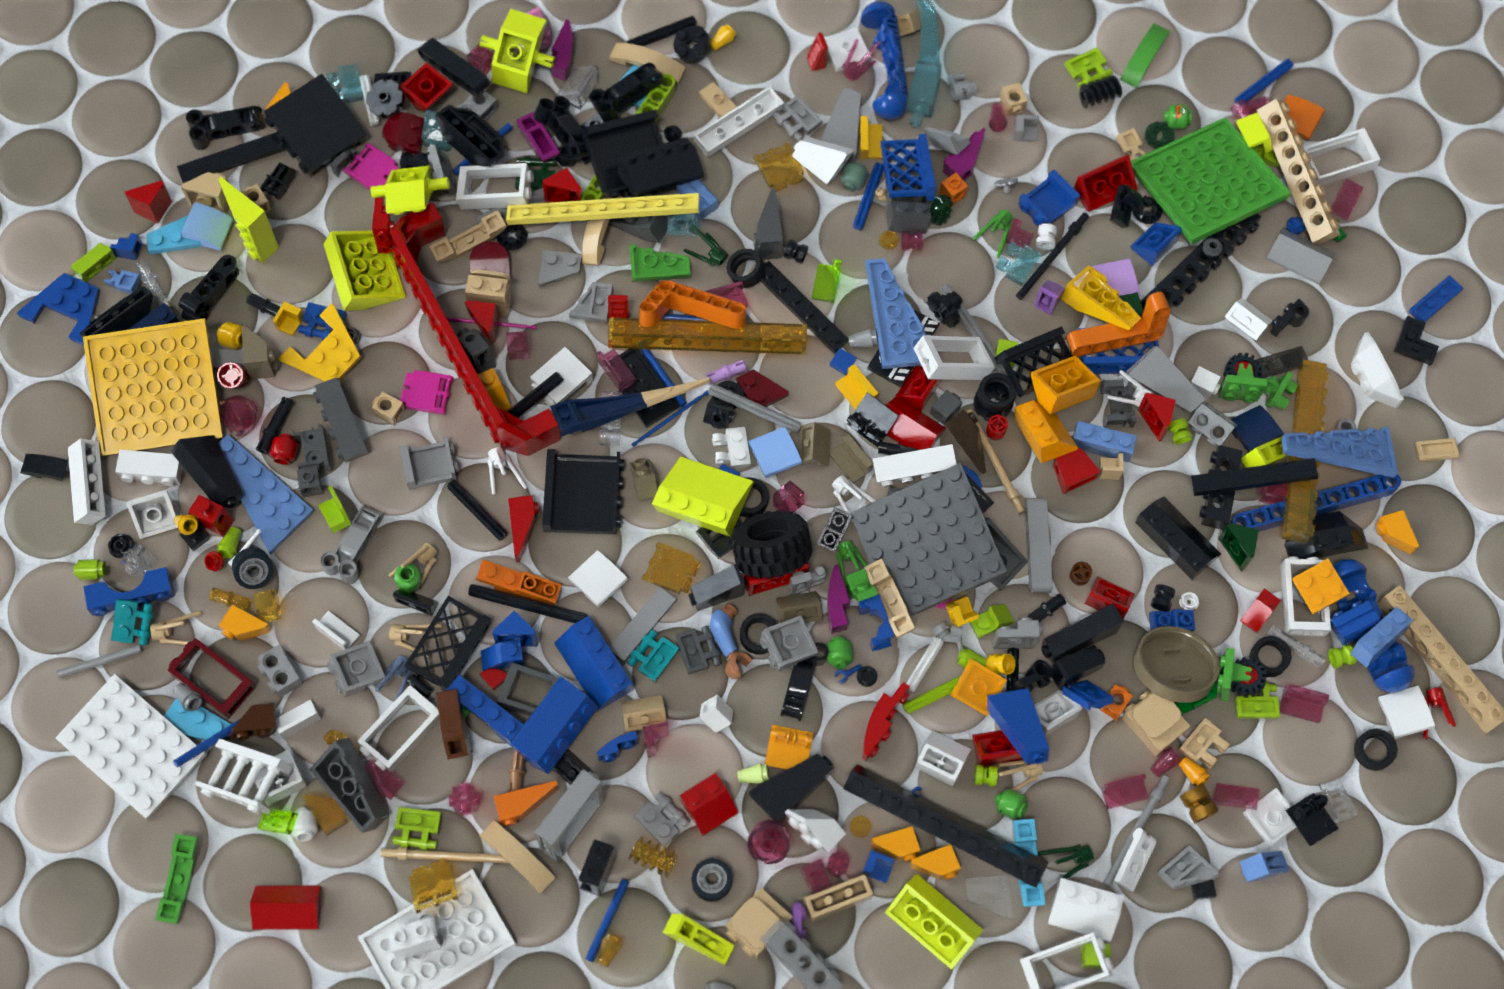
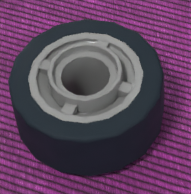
M259 548L243 549L236 554L232 561L231 568L234 578L240 586L246 589L261 588L272 577V562L265 551ZM251 566H257L255 570L248 571Z
M710 858L701 861L692 872L691 883L693 891L704 901L715 902L723 899L731 889V870L726 863L719 859ZM708 876H715L718 879L717 883L709 885L706 882Z

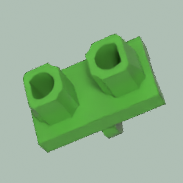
M1286 372L1285 376H1281L1279 380L1277 376H1273L1272 379L1266 378L1267 387L1264 392L1268 395L1270 394L1265 403L1266 407L1271 408L1275 406L1281 410L1287 407L1290 399L1282 395V393L1285 391L1292 395L1296 391L1298 384L1291 379L1293 374Z

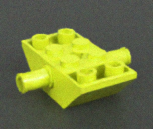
M510 9L501 27L498 39L482 35L480 40L483 41H480V47L495 50L492 61V83L528 94L535 65L540 64L553 68L554 63L552 62L555 61V56L540 53L539 50L547 19ZM519 48L520 54L517 55L514 49Z
M430 165L391 170L385 185L371 186L372 198L386 197L387 214L400 215L406 211L416 213L426 209L433 191L450 189V181L448 177L434 179L433 170Z

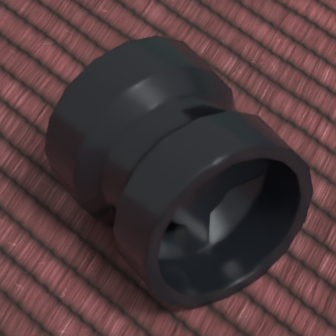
M790 239L786 245L783 257L795 259L797 263L802 264L809 246L799 245L796 241Z
M1156 585L1154 590L1155 597L1152 598L1151 607L1163 612L1170 611L1172 606L1171 599L1175 596V589L1167 585Z

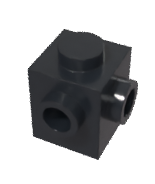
M711 397L706 407L703 422L711 424L712 427L717 429H726L728 424L734 421L736 413L733 411L734 404Z

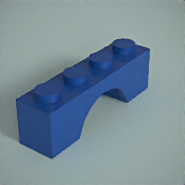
M167 567L146 571L140 585L129 592L113 591L105 582L83 586L87 610L92 616H104L107 612L115 611L117 598L139 601L138 607L144 606V603L153 601L163 602L168 600L169 597L175 596L171 573Z
M459 675L447 690L457 688L461 707L481 719L498 737L510 745L524 724Z

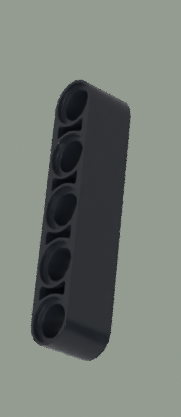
M430 38L417 49L418 54L425 62L474 97H477L490 86V81L484 73L436 39Z

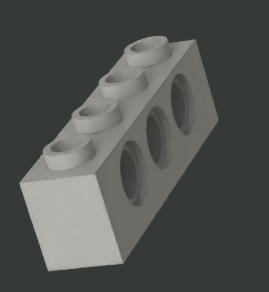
M777 921L760 939L806 989L841 988L842 984L838 980L839 975L830 968L828 970L824 965L825 960L818 953H812L809 949L811 945L804 938H798L795 934L796 929L789 922ZM788 940H791L792 946L786 951L785 944ZM805 955L806 962L803 966H800V958ZM817 971H820V978L815 982L814 975Z

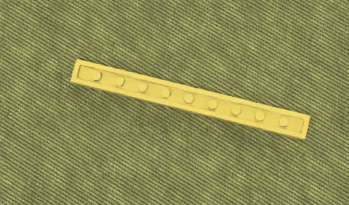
M699 193L508 205L506 222L507 225L692 214L699 213L700 195Z

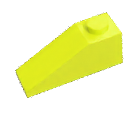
M1283 436L1258 446L1243 456L1241 461L1245 468L1276 464L1289 457L1290 455L1283 453L1281 441Z
M672 913L663 931L664 934L723 965L726 964L735 946L683 914Z

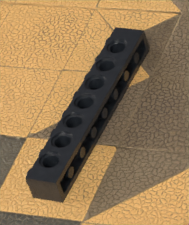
M1256 213L1208 236L1205 240L1214 238L1221 242V253L1216 257L1206 256L1202 249L1204 240L1142 299L1143 311L1147 298L1155 292L1164 293L1170 309L1174 305L1178 307L1184 300V296L1187 293L1190 295L1196 289V284L1199 281L1204 282L1210 275V270H1216L1221 265V260L1224 257L1228 258L1231 256L1237 244L1241 246L1246 241L1247 235L1249 233L1253 234L1260 225L1258 223L1262 216Z

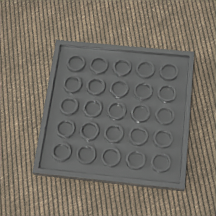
M961 463L850 513V515H853L852 520L870 564L881 558L883 559L911 616L1008 574Z

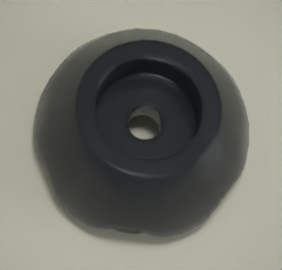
M563 146L558 148L560 154L555 156V160L561 166L571 167L577 163V160H573Z
M116 534L108 542L109 552L115 558L128 557L134 550V541L129 535Z

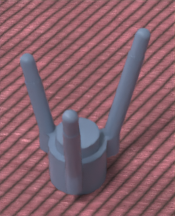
M399 655L396 660H393L390 666L383 672L386 677L375 691L379 692L394 674L398 677L404 675L396 697L397 699L403 693L407 684L406 681L412 674L411 670L404 667L408 659Z

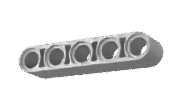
M1025 498L1030 593H1051L1052 570L1047 499Z

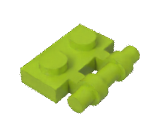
M1098 47L1065 61L1064 65L1073 80L1081 77L1082 81L1077 83L1079 89L1082 84L1113 75L1111 68L1104 70L1103 66L1106 65L1107 60ZM1095 70L1097 74L1090 77L1088 73Z
M1266 682L1264 689L1261 690V696L1252 697L1249 695L1248 698H1244L1245 695L1241 697L1236 696V719H1278L1280 717L1278 696H1270V692L1277 691V685Z
M398 807L395 829L402 830L403 832L402 836L393 837V844L401 845V847H420V850L436 849L437 841L429 840V835H438L441 812ZM410 832L422 833L421 839L410 838Z

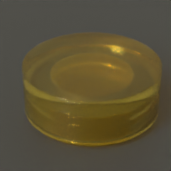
M864 816L854 817L850 822V832L856 838L866 837L871 830L869 819Z

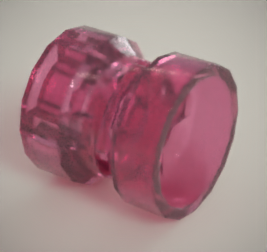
M908 231L902 232V251H908L910 248L922 250V231H915L912 234Z
M841 852L833 853L828 859L827 871L833 877H842L846 874L849 867L847 855Z

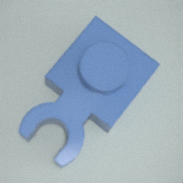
M109 270L108 273L113 278L104 279V282L110 287L114 286L118 291L133 293L136 291L142 277L138 273L122 270L120 275L114 270Z

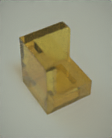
M275 589L254 594L258 619L264 622L281 619L279 598Z

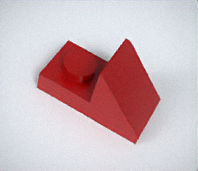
M1264 588L1240 622L1257 633L1281 600Z

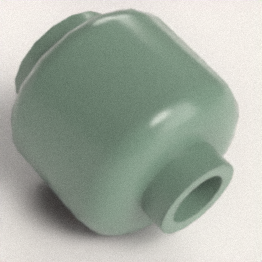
M856 161L846 164L840 176V181L844 184L843 187L848 191L862 189L868 177L866 167Z

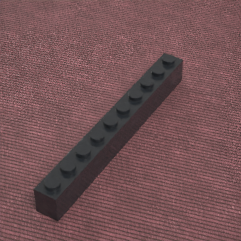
M858 764L851 770L843 787L844 790L1037 888L1049 863Z

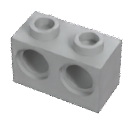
M485 91L481 92L477 97L469 94L467 100L456 107L475 112L485 122L498 110L497 100Z
M1206 401L1200 405L1188 421L1193 431L1206 435L1208 437L1207 440L1215 446L1217 444L1223 445L1237 427L1235 422ZM1200 414L1207 416V424H1202L1199 421ZM1216 426H1220L1224 429L1223 436H1219L1216 434Z
M280 645L257 657L260 662L257 667L263 677L265 675L269 677L270 681L267 684L273 694L278 692L280 697H283L303 685ZM272 660L278 661L276 666L268 667ZM282 677H288L285 684H278Z

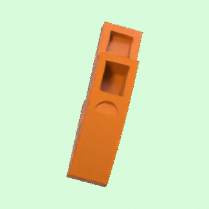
M484 559L481 562L475 579L494 586L496 590L549 604H556L562 584L525 571L521 573Z

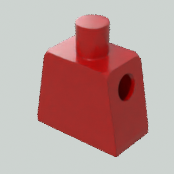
M1080 447L1076 451L1057 457L1053 463V468L1063 494L1096 480L1100 473L1096 465Z
M201 495L196 498L188 511L189 515L197 519L198 525L222 537L226 535L235 521L223 506Z

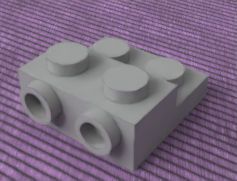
M801 615L765 628L761 633L760 644L763 649H768L770 654L768 656L769 663L772 668L776 667L777 671L797 665L798 662L818 654V650Z
M1022 618L1020 621H1017L1014 629L1011 626H1003L997 629L992 641L993 649H1033L1036 643L1039 642L1040 636H1042V623L1032 618Z
M370 641L331 654L330 663H327L330 674H335L338 680L335 682L338 693L343 692L345 697L364 691L365 687L381 682L385 678Z

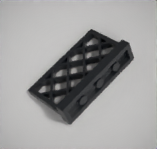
M1062 326L1004 350L994 357L997 365L1002 363L1019 398L1035 391L1034 386L1032 387L1031 373L1030 377L1022 375L1023 367L1033 372L1038 370L1036 368L1038 361L1045 364V367L1054 364L1051 362L1052 355L1059 358V361L1072 357L1062 337L1065 334ZM1057 342L1061 348V353L1053 350L1054 344ZM1040 350L1048 353L1047 359L1039 356ZM1026 356L1033 359L1032 366L1025 363ZM1013 362L1019 365L1018 372L1014 371L1009 363ZM1020 380L1028 383L1027 389L1024 391L1020 385Z
M447 596L404 667L437 685L441 690L446 691L459 676L489 627L491 618L486 615L483 616L452 597ZM451 603L457 607L459 614L447 617L445 608ZM472 615L477 620L474 625L465 627L462 616ZM460 617L462 628L450 630L448 620ZM445 621L448 631L436 634L435 624ZM463 631L465 636L464 642L454 645L452 634ZM449 635L451 646L440 648L437 637ZM434 638L437 649L425 652L424 642ZM453 649V660L443 662L441 651ZM438 652L441 663L429 666L426 655ZM424 656L426 667L416 668L411 665L414 658ZM442 666L443 676L439 681L431 676L430 669Z

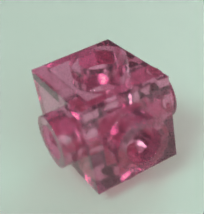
M460 783L458 787H452L453 794H449V805L453 807L455 813L470 815L472 812H477V805L480 804V792H476L474 785ZM462 796H467L465 800L460 799Z

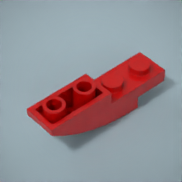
M902 682L892 697L884 693L877 702L869 719L864 737L862 756L864 761H867L869 757L873 759L880 749L878 747L882 740L886 742L892 734V731H890L892 723L888 720L891 721L898 712L896 707L900 703L903 705L910 696L908 694L910 686L905 682Z

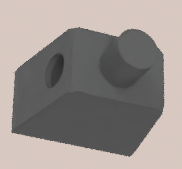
M461 329L457 334L458 340L477 375L491 368H496L490 347L477 330Z

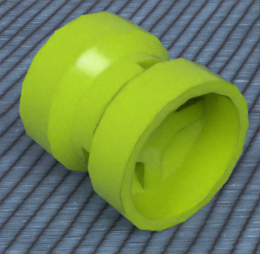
M1186 418L1176 419L1169 426V431L1173 434L1172 440L1175 445L1184 444L1193 439L1191 431L1188 430L1189 424Z
M1351 644L1343 645L1340 649L1336 647L1329 649V661L1334 669L1341 668L1343 664H1356L1357 659L1351 655L1353 650Z
M976 764L974 785L981 786L982 784H987L989 787H996L997 766L990 765L989 767H984L981 764Z

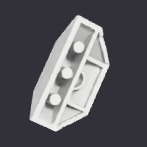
M1369 332L1364 333L1351 362L1352 372L1354 375H1357L1363 392H1366L1368 398L1397 408L1404 400L1403 395L1400 393L1397 382L1376 342Z

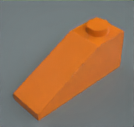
M557 780L494 796L500 824H505L506 827L518 824V821L523 820L559 789Z

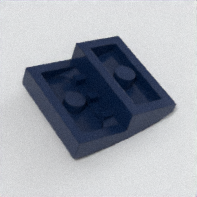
M1261 405L1231 419L1237 424L1232 434L1235 439H1240L1248 453L1256 447L1277 439L1284 434L1276 421Z

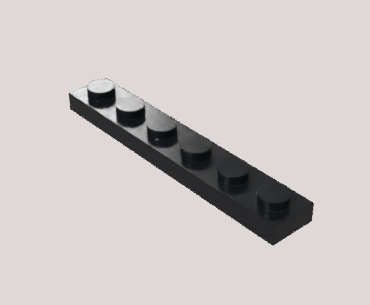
M770 261L765 263V274L760 282L833 354L839 348L844 347L849 342V339Z

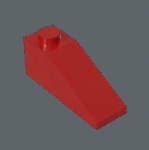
M533 495L508 498L516 562H520L536 523L535 514H539L538 502H534Z

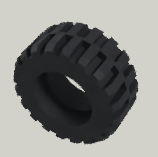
M766 511L763 514L758 513L754 517H748L743 523L740 522L730 538L735 563L738 564L740 571L749 577L754 576L757 579H772L776 576L782 577L787 573L791 574L808 562L813 551L807 522L799 514H793L791 511Z

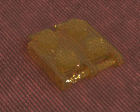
M789 142L776 149L770 148L766 153L753 155L754 161L769 188H775V191L788 187L786 181L790 185L803 181L802 175H804V170L800 162L792 156L794 151ZM786 149L785 151L776 154V152ZM771 155L770 157L760 160L763 157Z
M657 542L653 558H650L648 562L650 565L646 574H643L641 579L677 594H680L681 591L688 593L693 582V578L688 577V575L695 577L700 562L694 560V555Z
M445 858L430 863L431 869L427 865L412 869L413 875L409 876L414 908L417 914L434 905L438 907L440 903L451 899L454 901L459 899L453 867L450 862L447 863ZM451 893H452V895H449V896H447V897H444V898L439 899L440 897H443V896H445V895H448V894H451ZM433 900L432 902L420 906V904Z

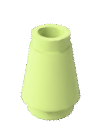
M762 763L737 771L739 783L762 784L769 780L767 764L762 765Z

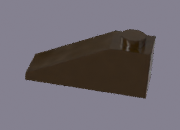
M963 409L946 422L945 425L976 468L984 474L986 466L980 428L976 424L978 419L972 412L968 413Z

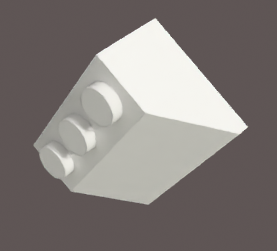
M1060 878L1056 885L1047 924L1083 935L1096 933L1098 937L1102 936L1104 941L1111 942L1120 917L1124 896Z

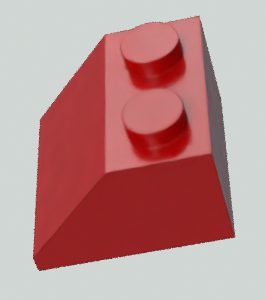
M714 773L680 795V802L702 836L739 814L728 790L717 773Z

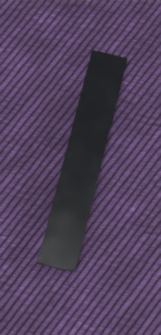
M277 132L178 165L177 169L182 182L185 183L207 172L213 174L221 173L285 151L288 146L285 142L281 143L276 136Z
M1315 458L1192 475L1191 479L1194 496L1315 480L1318 479Z

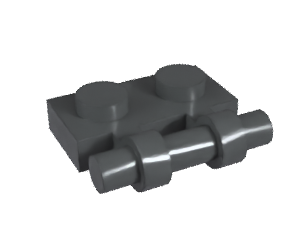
M708 625L701 628L703 634L697 636L695 629L675 635L688 675L708 669L707 660H712L714 667L722 664L720 660L721 653L716 648L715 638ZM701 643H706L708 652L703 653Z

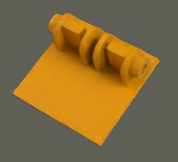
M772 725L765 764L770 767L788 770L809 759L813 732Z

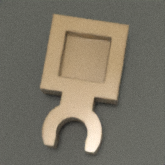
M1134 128L1115 137L1123 153H1130L1131 161L1136 159L1135 155L1140 157L1145 155V152L1139 149L1142 142Z

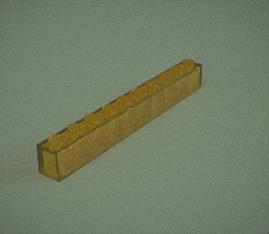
M609 317L608 348L806 355L807 324L745 322L743 328L734 329L711 321L660 319L655 326L647 328L640 325L639 318Z
M1303 359L1298 369V387L1295 396L1292 433L1305 432L1307 434H1315L1316 431L1324 430L1325 423L1322 422V417L1325 415L1326 405H1323V401L1327 396L1328 389L1325 388V384H1327L1329 372H1326L1327 364ZM1295 456L1289 457V462L1305 460ZM1315 461L1316 467H1319L1321 462ZM1318 473V479L1287 483L1281 539L1306 544L1309 537H1313L1315 525H1312V521L1315 519L1317 512L1314 502H1316L1318 497V490H1315L1319 482L1320 473Z

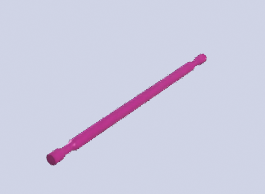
M446 317L447 320L453 322L476 324L472 319ZM498 322V326L515 327L525 329L537 328V326L535 325L528 326L524 324Z

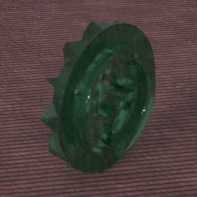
M1154 122L1146 128L1145 140H1147L1148 146L1152 145L1154 149L1173 142L1175 140V132L1172 128L1168 127L1167 123ZM1162 131V138L1157 140V135Z
M941 194L933 200L930 207V220L933 224L941 226L947 222V218H951L950 212L953 211L951 209L953 202L950 201L949 196Z

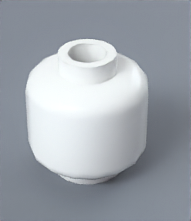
M305 807L298 808L289 817L290 834L298 841L311 840L318 832L317 814Z

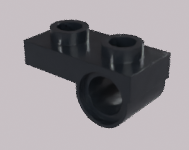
M1119 185L1110 220L1121 228L1128 227L1132 209L1140 205L1142 195L1128 185Z
M1298 299L1294 304L1290 302L1284 309L1285 314L1282 317L1278 315L1272 322L1273 328L1270 333L1277 337L1288 324L1293 327L1302 326L1309 315V308L1303 301Z
M1037 660L1025 672V677L1019 679L1010 689L1015 691L1028 688L1029 692H1031L1035 687L1043 688L1050 684V679L1055 673L1046 661Z

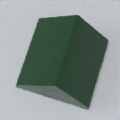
M1229 523L1218 540L1242 572L1254 557L1259 530Z

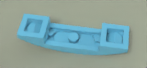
M1013 820L1014 845L1038 857L1035 820ZM1018 879L1023 907L1045 905L1043 883H1041V880L1037 888Z

